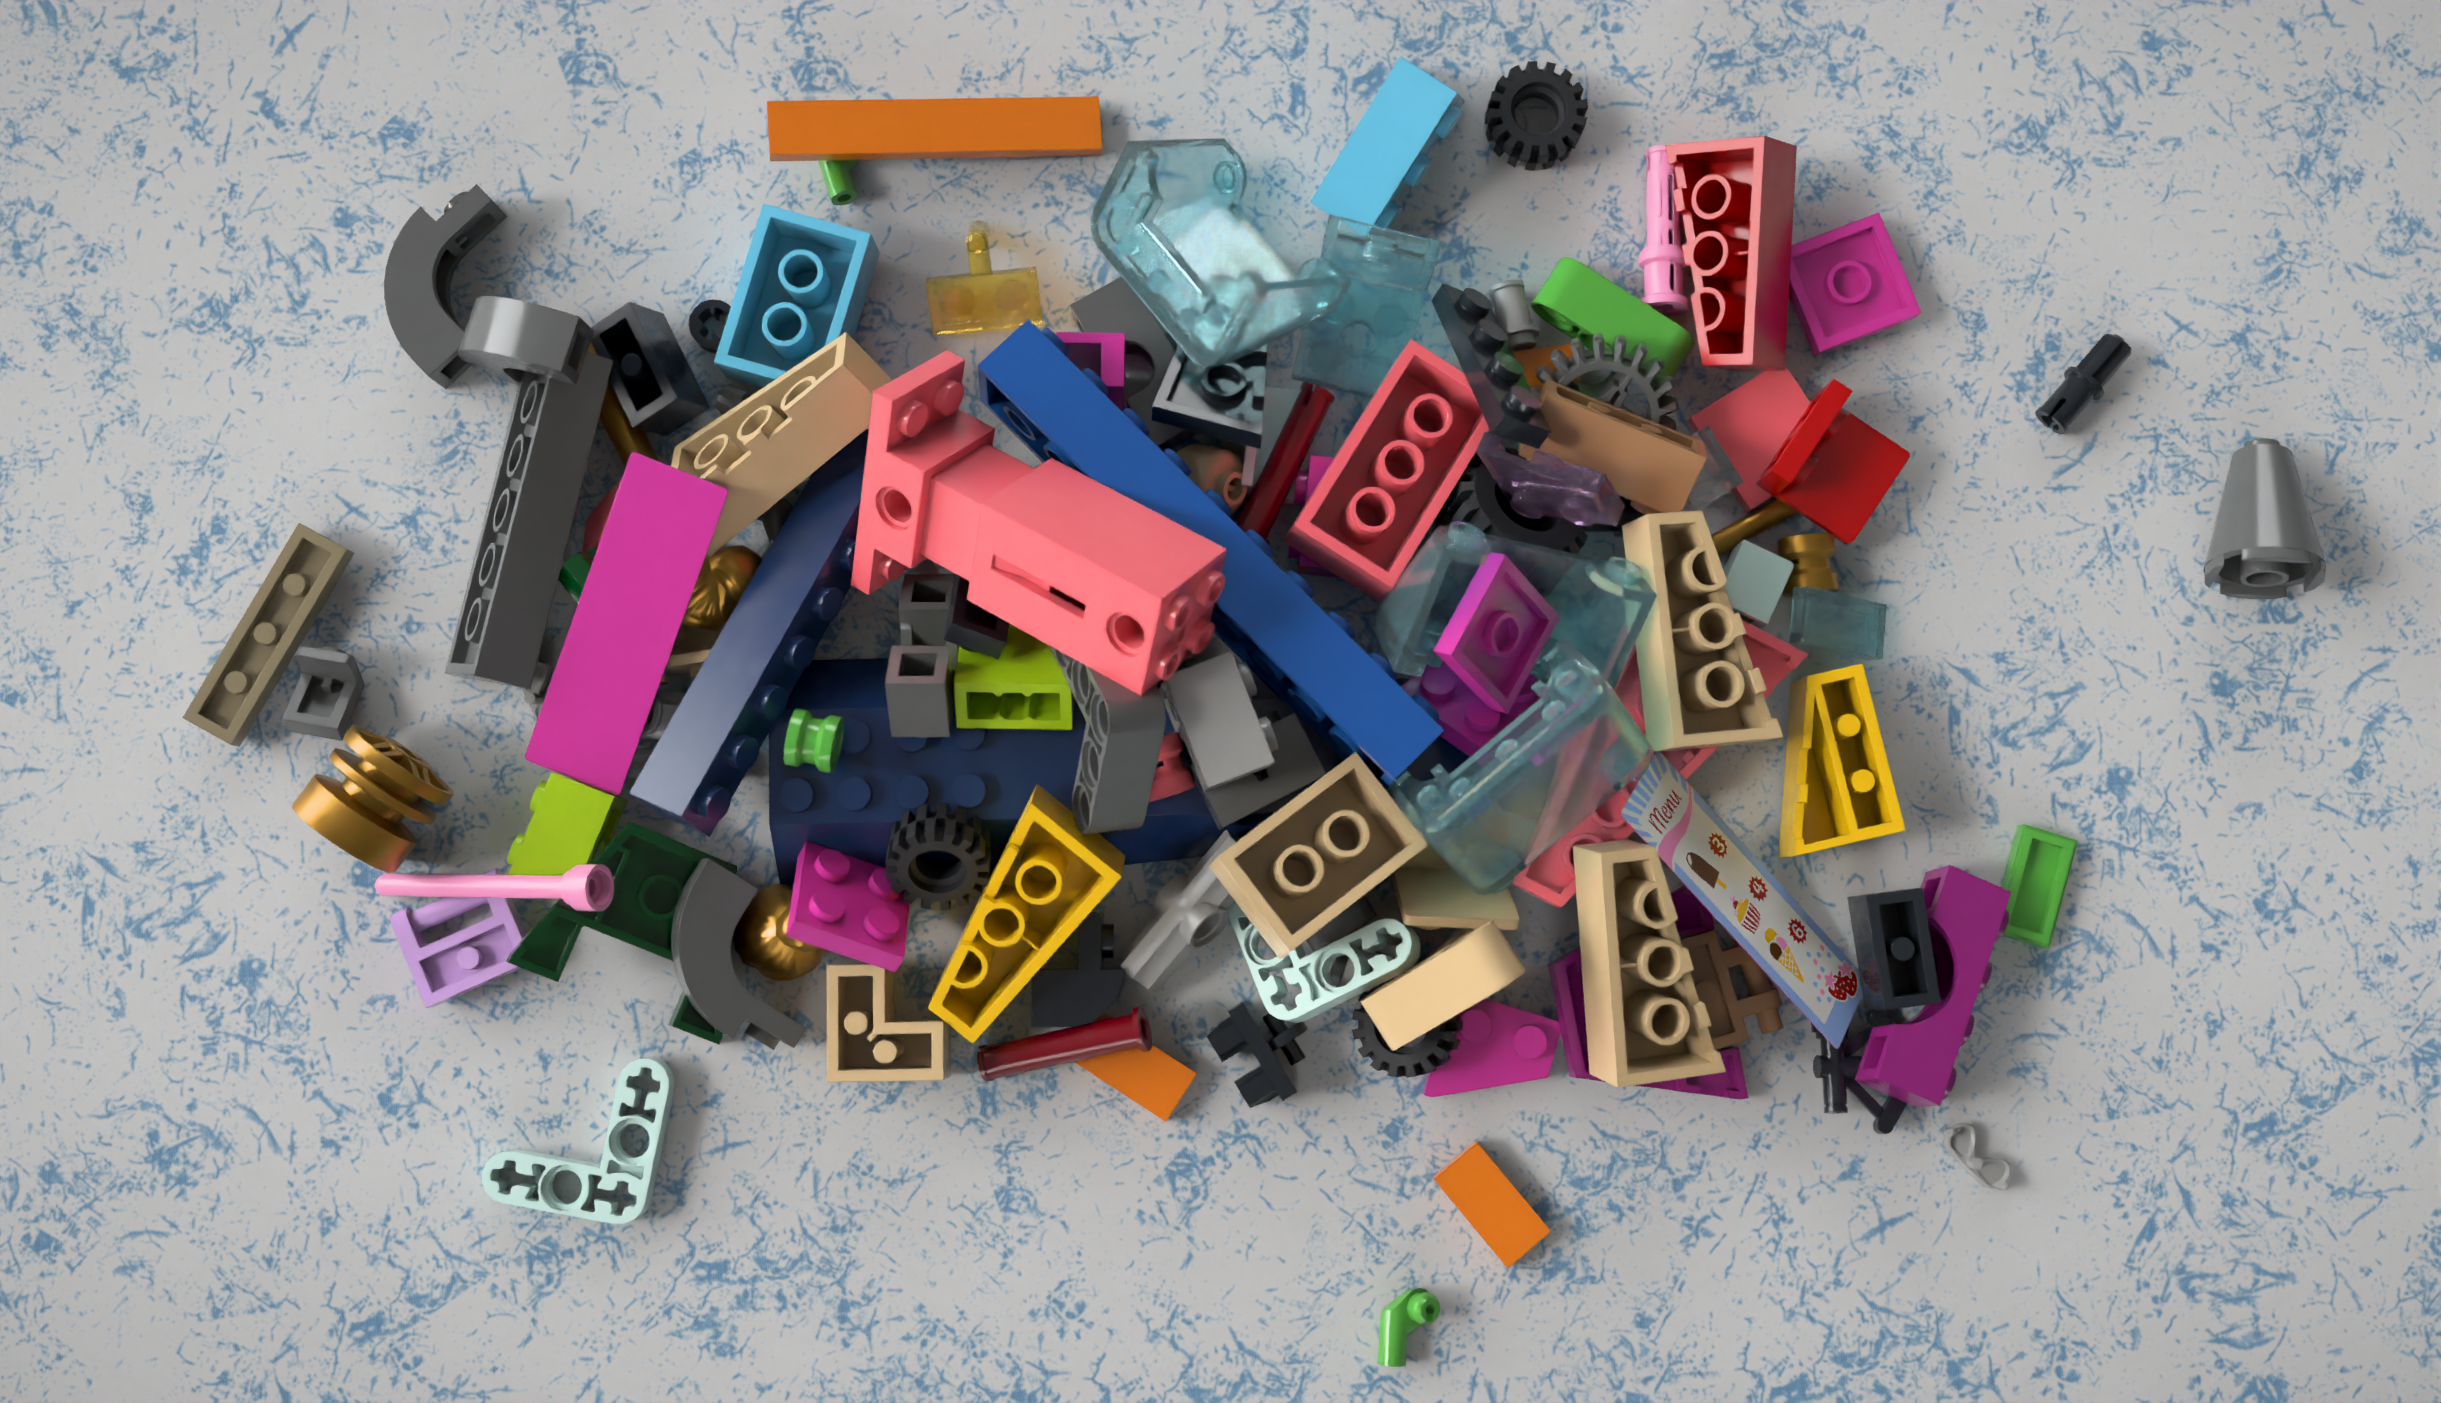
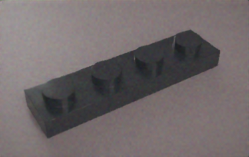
M1442 283L1431 301L1491 433L1539 449L1551 433V430L1540 409V401L1532 393L1523 374L1524 368L1516 360L1507 341L1508 336L1500 327L1494 315L1491 301L1475 289L1465 288L1462 291Z

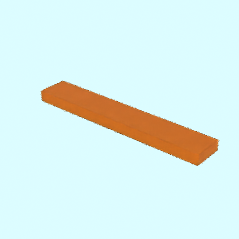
M1099 96L767 101L770 162L1101 156L1103 149Z

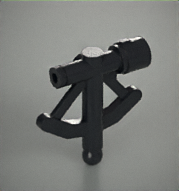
M1870 1009L1866 1015L1869 1024L1854 1038H1848V1026L1838 1049H1835L1811 1023V1032L1816 1034V1039H1819L1821 1044V1055H1816L1813 1060V1072L1816 1078H1822L1824 1113H1848V1107H1846L1848 1090L1875 1117L1873 1122L1875 1132L1878 1134L1890 1133L1908 1103L1888 1095L1884 1105L1881 1106L1855 1081L1863 1056H1852L1868 1042L1873 1027L1894 1024L1885 1010Z

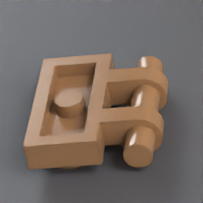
M1711 930L1680 940L1682 947L1688 948L1694 970L1690 971L1699 1001L1705 1003L1711 1022L1708 1030L1714 1050L1750 1040L1743 1017L1756 1014L1762 1034L1783 1029L1784 1027L1777 1008L1782 1005L1778 989L1771 988L1767 974L1732 936L1734 946L1721 950L1716 931ZM1740 964L1750 995L1737 999L1727 968Z

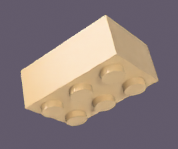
M1355 752L1217 856L1209 867L1280 959L1428 846V844Z

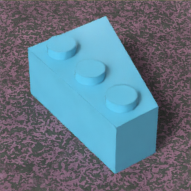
M1400 56L1310 203L1366 239H1372L1376 232L1385 235L1402 208L1396 202L1408 185L1414 188L1425 174L1432 161L1428 155L1439 139H1446L1462 114L1460 108L1465 102L1464 99L1456 91Z

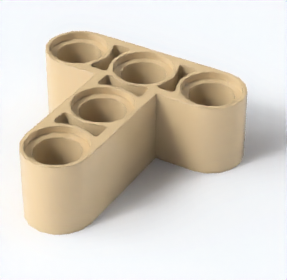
M1492 920L1476 930L1472 928L1463 929L1417 965L1382 985L1360 1002L1391 1051H1394L1502 989L1521 976L1526 970L1503 932L1499 930Z

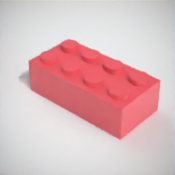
M1410 339L1392 364L1283 542L1371 598L1380 601L1396 584L1489 431V426L1464 372Z

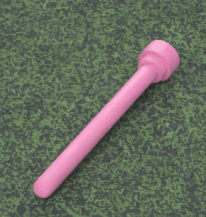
M579 864L572 870L567 871L563 876L383 874L378 877L375 883L377 892L383 896L563 899L566 904L571 905L577 911H603L610 905L614 895L613 875L609 868L602 864Z

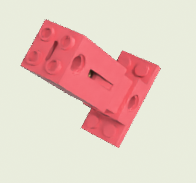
M948 350L873 391L851 579L853 587L869 595L889 581L898 579L903 572L909 568L912 569L928 558L970 581L968 601L1140 696L1161 679L1164 681L1170 679L1179 665L1193 653L1198 655L1205 650L1215 628L1214 623L1211 622L1214 603L1220 597L1226 582L1225 575L1221 574L1227 552L1226 548L1053 458L1033 468L993 447L995 428L958 409L964 396L962 380L965 359Z

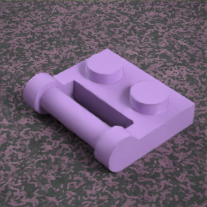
M495 868L482 875L504 874L499 868ZM444 897L414 911L407 907L392 914L390 917L394 933L426 1008L435 1007L520 969V967L506 962L511 951L527 935L512 898ZM487 902L489 903L494 916L426 946L423 940L424 930Z

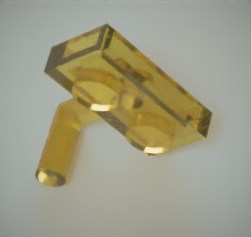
M974 221L968 229L966 245L970 273L926 278L933 336L1019 328L1027 319L1035 326L1043 325L1037 266L992 271L988 242L990 228L984 221Z

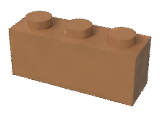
M1546 379L1538 400L1551 433L1539 449L1519 443V456L1526 458L1525 463L1529 467L1550 476H1556L1558 471L1575 477L1579 479L1578 485L1598 496L1608 497L1610 492L1630 499V505L1645 515L1682 512L1707 459L1703 441Z

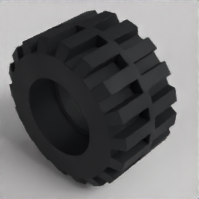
M1506 447L1503 452L1497 448L1486 449L1482 455L1476 454L1470 460L1433 521L1435 528L1432 530L1433 540L1442 546L1438 553L1444 562L1452 564L1454 567L1452 572L1460 580L1464 577L1469 582L1475 576L1487 552L1506 555L1542 595L1580 552L1588 537L1585 531L1589 528L1588 517L1582 513L1585 505L1581 497L1574 495L1573 489L1575 487L1570 481L1563 479L1558 474L1550 476L1532 469L1525 463L1526 458L1519 456L1518 450Z

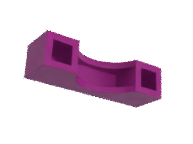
M1951 865L1927 871L1921 885L1941 1003L1925 1005L1915 1017L1903 1024L1873 1027L1855 1077V1081L1915 1107L1940 1106L1942 1100L1946 1099L1951 1093L1957 1076L1956 1069L1953 1066L1959 1048L1967 1042L1974 1027V1016L1971 1015L1977 994L1986 987L1992 973V964L1988 961L1994 943L2005 932L2010 917L2009 911L2006 910L2011 895L2010 891Z

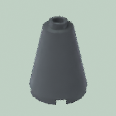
M2260 438L2250 440L2244 444L2243 448L2235 451L2231 458L2204 565L2205 585L2210 588L2213 582L2219 583L2220 594L2244 599L2287 597L2286 587L2302 583L2304 584V593L2314 590L2325 581L2326 563L2292 451L2285 446H2281L2274 439Z

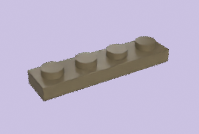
M298 523L182 718L226 743L240 747L352 559L354 552L311 528Z

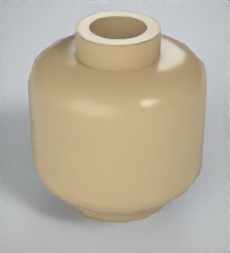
M1201 443L1187 445L1179 450L1177 454L1184 460L1191 471L1188 477L1203 492L1207 489L1216 492L1227 503L1232 514H1234L1242 504L1247 492V487L1241 486L1244 463L1240 457L1227 449Z

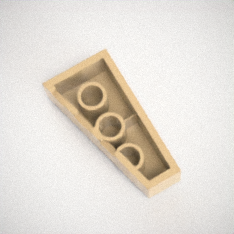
M847 332L674 447L671 467L728 490L726 501L706 554L709 557L720 550L859 434L869 429L873 391L891 382V378Z
M1702 510L1646 514L1623 525L1622 531L1648 753L1756 743L1784 737L1777 717H1771L1764 698L1763 691L1767 689L1759 667H1753L1742 635L1747 633L1739 612L1734 614L1724 585L1728 581Z
M1627 839L1573 846L1589 1074L1619 1088L1726 1072L1721 1054L1714 1050L1708 1027L1711 1026L1705 1003L1699 1001L1690 973L1694 968L1688 948L1682 947L1674 922L1678 917L1656 846Z

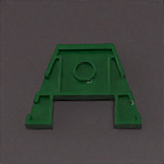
M628 822L591 863L607 866L613 875L614 895L610 905L603 911H577L571 905L566 904L563 899H559L511 951L506 962L558 982L583 926L673 961L671 931L676 905L684 886L702 858L711 859L737 875V866L635 823ZM682 991L668 1025L719 1045L723 1033L711 1026L697 1012L684 991Z

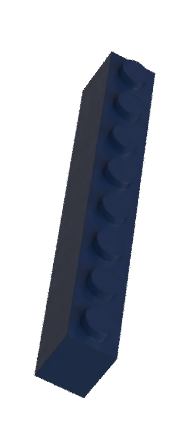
M869 429L864 430L812 473L631 788L629 794L659 815L706 836H711L719 820L729 810L731 799L747 770L756 762L760 747L774 722L784 712L788 697L801 674L812 662L815 650L828 626L839 614L843 600L851 587Z

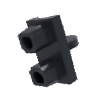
M1243 1002L1229 1009L1230 1017L1220 1022L1207 1035V1038L1222 1062L1248 1046L1251 1048L1260 1065L1234 1081L1248 1106L1252 1108L1266 1103L1278 1095L1284 1101L1297 1093L1273 1051L1281 1048L1291 1066L1303 1060L1306 1056L1295 1038L1308 1029L1305 1023H1293L1287 1027L1284 1020L1277 1019L1268 1013L1262 1019L1273 1036L1265 1040Z

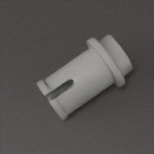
M1518 279L1497 283L1489 290L1496 319L1500 327L1506 332L1508 336L1507 341L1512 351L1533 349L1537 345L1535 338L1540 333L1538 326L1532 325L1524 292V282Z

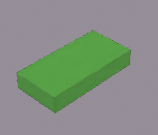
M2025 824L2017 825L2001 888L2011 892L2006 907L2010 917L2007 928L2002 935L2003 937L2039 948H2050L2078 840Z

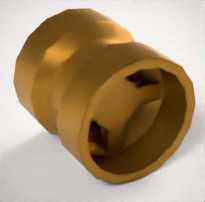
M1802 534L1785 537L1777 541L1778 555L1791 561L1794 565L1782 592L1783 597H1813L1839 591L1838 574L1831 569L1830 558L1836 552L1833 534Z

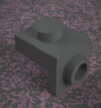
M299 646L295 659L302 673L281 720L288 732L342 741L365 687L355 658L335 647L325 646L317 649Z

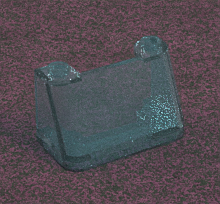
M1224 138L1127 141L1094 207L1091 216L1092 237L1098 249L1195 364L1201 367L1228 364L1333 312L1339 306L1352 282L1334 262L1326 258H1312L1305 261L1294 275L1236 209L1247 187V171L1240 155Z
M1453 521L1450 526H1439L1435 529L1394 587L1383 599L1372 623L1373 631L1393 671L1421 677L1427 663L1429 666L1440 668L1443 660L1433 650L1468 589L1472 578L1475 576L1480 565H1484L1488 561L1491 552L1503 554L1512 561L1560 616L1530 674L1536 676L1544 690L1554 691L1556 684H1559L1577 693L1578 695L1574 702L1577 709L1603 714L1657 596L1649 583L1641 576L1642 569L1635 563L1620 557H1611L1609 561L1484 534L1477 527L1461 521Z
M1566 639L1543 657L1551 669L1550 679L1546 685L1541 680H1538L1531 686V689L1540 699L1451 774H1448L1439 763L1431 770L1436 777L1434 779L1418 781L1407 771L1385 789L1427 843L1464 883L1478 895L1495 894L1505 890L1513 882L1515 876L1627 783L1640 778L1649 767L1653 754L1650 742L1601 672Z

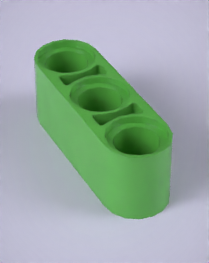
M1562 257L1558 261L1531 303V308L1541 319L1570 338H1579L1583 346L1588 349H1594L1592 339L1595 333H1602L1604 348L1611 349L1617 335H1624L1626 337L1625 353L1627 354L1637 344H1645L1647 346V355L1642 364L1656 357H1660L1663 360L1664 368L1657 377L1672 376L1674 378L1695 345L1693 336L1679 324L1586 265L1568 257Z

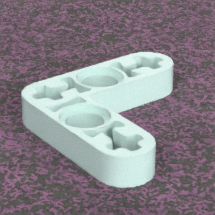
M1235 901L1227 909L1264 1006L1269 1014L1277 1019L1299 1023L1309 1020L1406 972L1414 966L1420 954L1419 936L1414 929L1398 920L1385 918L1375 921L1307 956L1302 944H1300L1280 959L1276 956L1274 959L1265 960L1258 949L1261 934L1252 923L1249 925L1250 920ZM1388 933L1397 938H1402L1403 943L1396 947L1398 957L1395 959L1380 954L1367 960L1359 950L1361 945L1364 951L1370 953L1384 948L1387 945L1385 935ZM1347 955L1354 964V975L1345 986L1335 987L1329 980V966L1336 957ZM1293 963V968H1287ZM1369 964L1374 968V971L1371 973ZM1283 970L1286 980L1290 985L1302 988V993L1295 997L1296 1008L1282 1004L1281 999L1288 994V989L1283 977L1273 974L1269 976L1270 972Z
M641 1058L630 1062L622 1070L617 1083L601 1164L522 1149H511L494 1155L485 1164L482 1172V1185L485 1192L493 1200L503 1204L610 1224H626L641 1217L648 1210L652 1201L675 1089V1076L672 1069L665 1061L660 1059ZM647 1068L652 1069V1079L660 1081L659 1091L650 1092L647 1095L644 1110L656 1109L655 1119L645 1114L626 1115L627 1105L632 1108L640 1105L642 1089L638 1086H633V1079L635 1076L644 1075ZM638 1124L648 1131L650 1145L642 1156H631L622 1149L620 1136L627 1125ZM512 1161L516 1162L515 1168L517 1173L535 1176L541 1174L540 1165L546 1167L538 1185L520 1183L512 1186L510 1191L507 1190V1180L499 1178V1170L510 1167ZM560 1171H572L581 1180V1194L573 1203L560 1201L554 1194L553 1181ZM595 1175L602 1177L597 1186L598 1189L611 1191L622 1187L624 1182L629 1183L628 1193L637 1196L636 1204L626 1206L623 1212L618 1211L619 1204L617 1200L600 1197L594 1200L595 1208L589 1207V1203L596 1191ZM537 1186L539 1198L533 1196Z

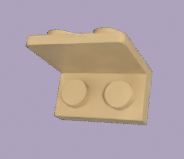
M1398 806L1428 844L1423 850L1390 874L1403 923L1424 930H1437L1442 927L1472 928L1476 930L1493 920L1499 930H1516L1518 928L1519 915L1503 872L1512 826L1508 811Z

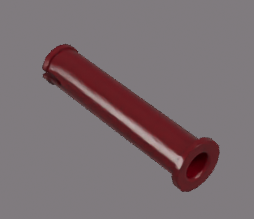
M1309 382L1302 383L1298 397L1236 524L1244 533L1249 529L1253 530L1269 546L1270 542L1267 540L1270 530L1324 417L1335 400L1332 393L1318 385L1315 386L1313 391V385Z
M1138 1006L1134 1007L1132 1014L988 1046L981 1045L978 1047L979 1052H977L978 1068L983 1080L989 1082L1000 1077L1138 1047L1142 1052H1147L1152 1048L1150 1023L1144 1008Z

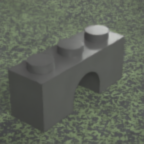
M1126 273L1071 304L1073 320L1080 332L1125 333V354L1139 356L1152 367L1154 375L1149 385L1141 392L1126 399L1127 408L1134 411L1149 428L1150 434L1147 437L1164 452L1167 448L1172 450L1200 434L1152 421V404L1180 340L1173 330L1164 334L1154 316L1161 313L1148 286L1144 283L1137 287L1130 274Z
M955 574L904 575L898 608L901 646L891 647L885 680L891 737H950L955 705L954 677L959 645L944 640Z

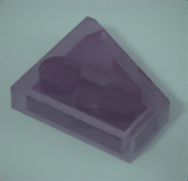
M1484 432L1476 452L1515 512L1531 519H1539L1542 516L1564 518L1581 526H1591L1593 523L1617 526L1625 506L1607 475L1581 465L1567 463L1554 455L1537 449L1531 461L1506 452L1501 444V436Z

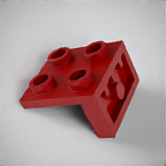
M1833 379L1815 395L1756 485L1829 534H1833L1835 538L1844 544H1850L1856 539L1909 460L1910 453L1844 409L1843 405L1853 391L1836 379Z

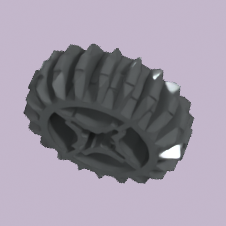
M1595 333L1593 335L1594 349L1584 350L1582 341L1579 338H1574L1571 340L1572 357L1568 358L1559 349L1551 352V359L1557 370L1542 365L1536 370V377L1543 384L1548 379L1598 400H1611V405L1631 413L1633 412L1623 405V401L1628 394L1627 387L1633 379L1642 387L1649 400L1645 418L1676 430L1675 420L1667 416V414H1671L1679 409L1678 399L1666 395L1675 388L1673 377H1657L1664 368L1663 360L1660 357L1652 358L1642 364L1647 355V346L1643 343L1637 344L1627 354L1625 353L1626 337L1624 335H1617L1612 349L1604 348L1602 333ZM1613 370L1604 381L1597 384H1589L1580 379H1577L1575 382L1572 381L1590 371ZM1543 385L1529 386L1532 393L1538 398Z

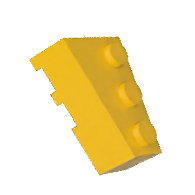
M1863 663L1809 675L1791 683L1778 859L1905 831Z

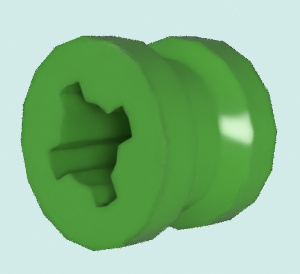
M796 708L790 719L786 734L784 764L799 767L803 763L814 764L819 771L832 774L837 766L841 752L844 718L830 715L825 719L814 718L808 710Z

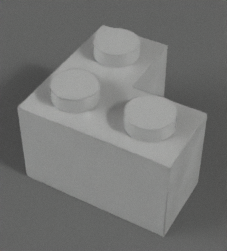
M1232 652L1175 672L1170 679L1163 680L1159 691L1175 732L1179 733L1181 742H1185L1204 792L1268 768L1274 763L1271 752L1279 749L1275 733L1267 717L1257 718L1251 703L1252 696L1257 695L1252 674L1245 662L1236 664Z

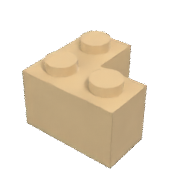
M871 964L827 965V1082L945 1080L951 1077L950 1025L943 1020L894 1021V972Z

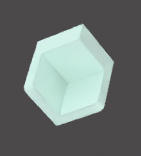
M1746 540L1736 545L1731 550L1723 567L1728 581L1724 587L1734 614L1739 612L1743 621L1759 629L1767 625L1793 570V563Z

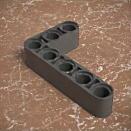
M1049 645L1087 721L1072 796L1073 815L1076 826L1080 833L1084 835L1138 829L1145 820L1165 731L1166 715L1162 695L1155 684L1140 696Z

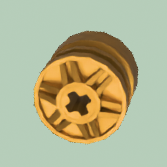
M352 725L344 735L343 740L361 758L343 749L335 748L330 754L329 759L346 776L344 781L341 782L332 777L316 773L294 801L292 809L311 828L353 857L386 873H395L417 844V838L401 822L402 819L406 816L417 822L431 825L436 819V813L419 797L421 796L437 805L446 806L453 797L454 792L437 776L433 768L424 759L404 745L389 737L380 736L360 726Z

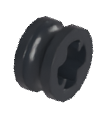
M711 299L701 302L694 308L689 317L688 326L692 337L702 349L711 354L717 353L721 338H718L713 333L712 339H707L706 336L709 330L704 324L711 316H714L719 321L720 315L726 316L723 322L724 325L726 324L731 306L722 300Z

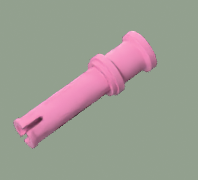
M1657 145L1645 151L1647 171V247L1643 248L1639 255V267L1644 269V297L1640 300L1664 316H1674L1685 313L1689 309L1688 298L1683 296V268L1686 266L1683 249L1680 246V213L1676 212L1673 190L1678 189L1675 169L1673 165L1668 164L1665 145Z

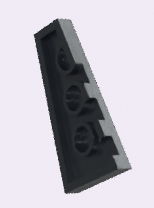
M1220 245L1152 404V421L1261 449L1273 257Z

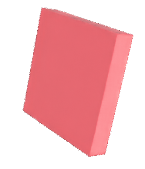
M1786 365L1785 370L1762 372L1694 414L1686 421L1697 439L1704 442L1707 454L1746 513L1773 497V495L1756 485V483L1810 404V401Z

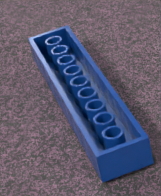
M1027 319L978 364L980 401L1042 463L1053 458L1226 548L1227 552L1221 573L1225 575L1226 582L1220 597L1214 603L1211 622L1215 626L1214 634L1245 662L1342 761L1356 752L1386 790L1444 731L1436 722L1440 717L1434 707L1418 694L1410 697L1394 681L1398 677L1394 668L1375 652L1369 656L1353 640L1356 637V633L1343 617L1334 611L1327 615L1311 599L1315 594L1310 585L1292 570L1286 574L1270 558L1273 555V551L1260 535L1250 529L1244 533L1229 518L1232 515V511L1227 503L1211 489L1203 492L1188 477L1191 471L1177 453L1169 448L1164 452L1161 451L1147 437L1150 434V430L1145 422L1129 408L1121 411L1107 397L1109 390L1095 372L1089 368L1081 371L1066 357L1069 354L1066 345L1052 330L1044 328L1040 331Z

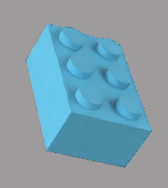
M763 203L714 363L726 378L763 388L845 332L854 339L880 255L871 233Z

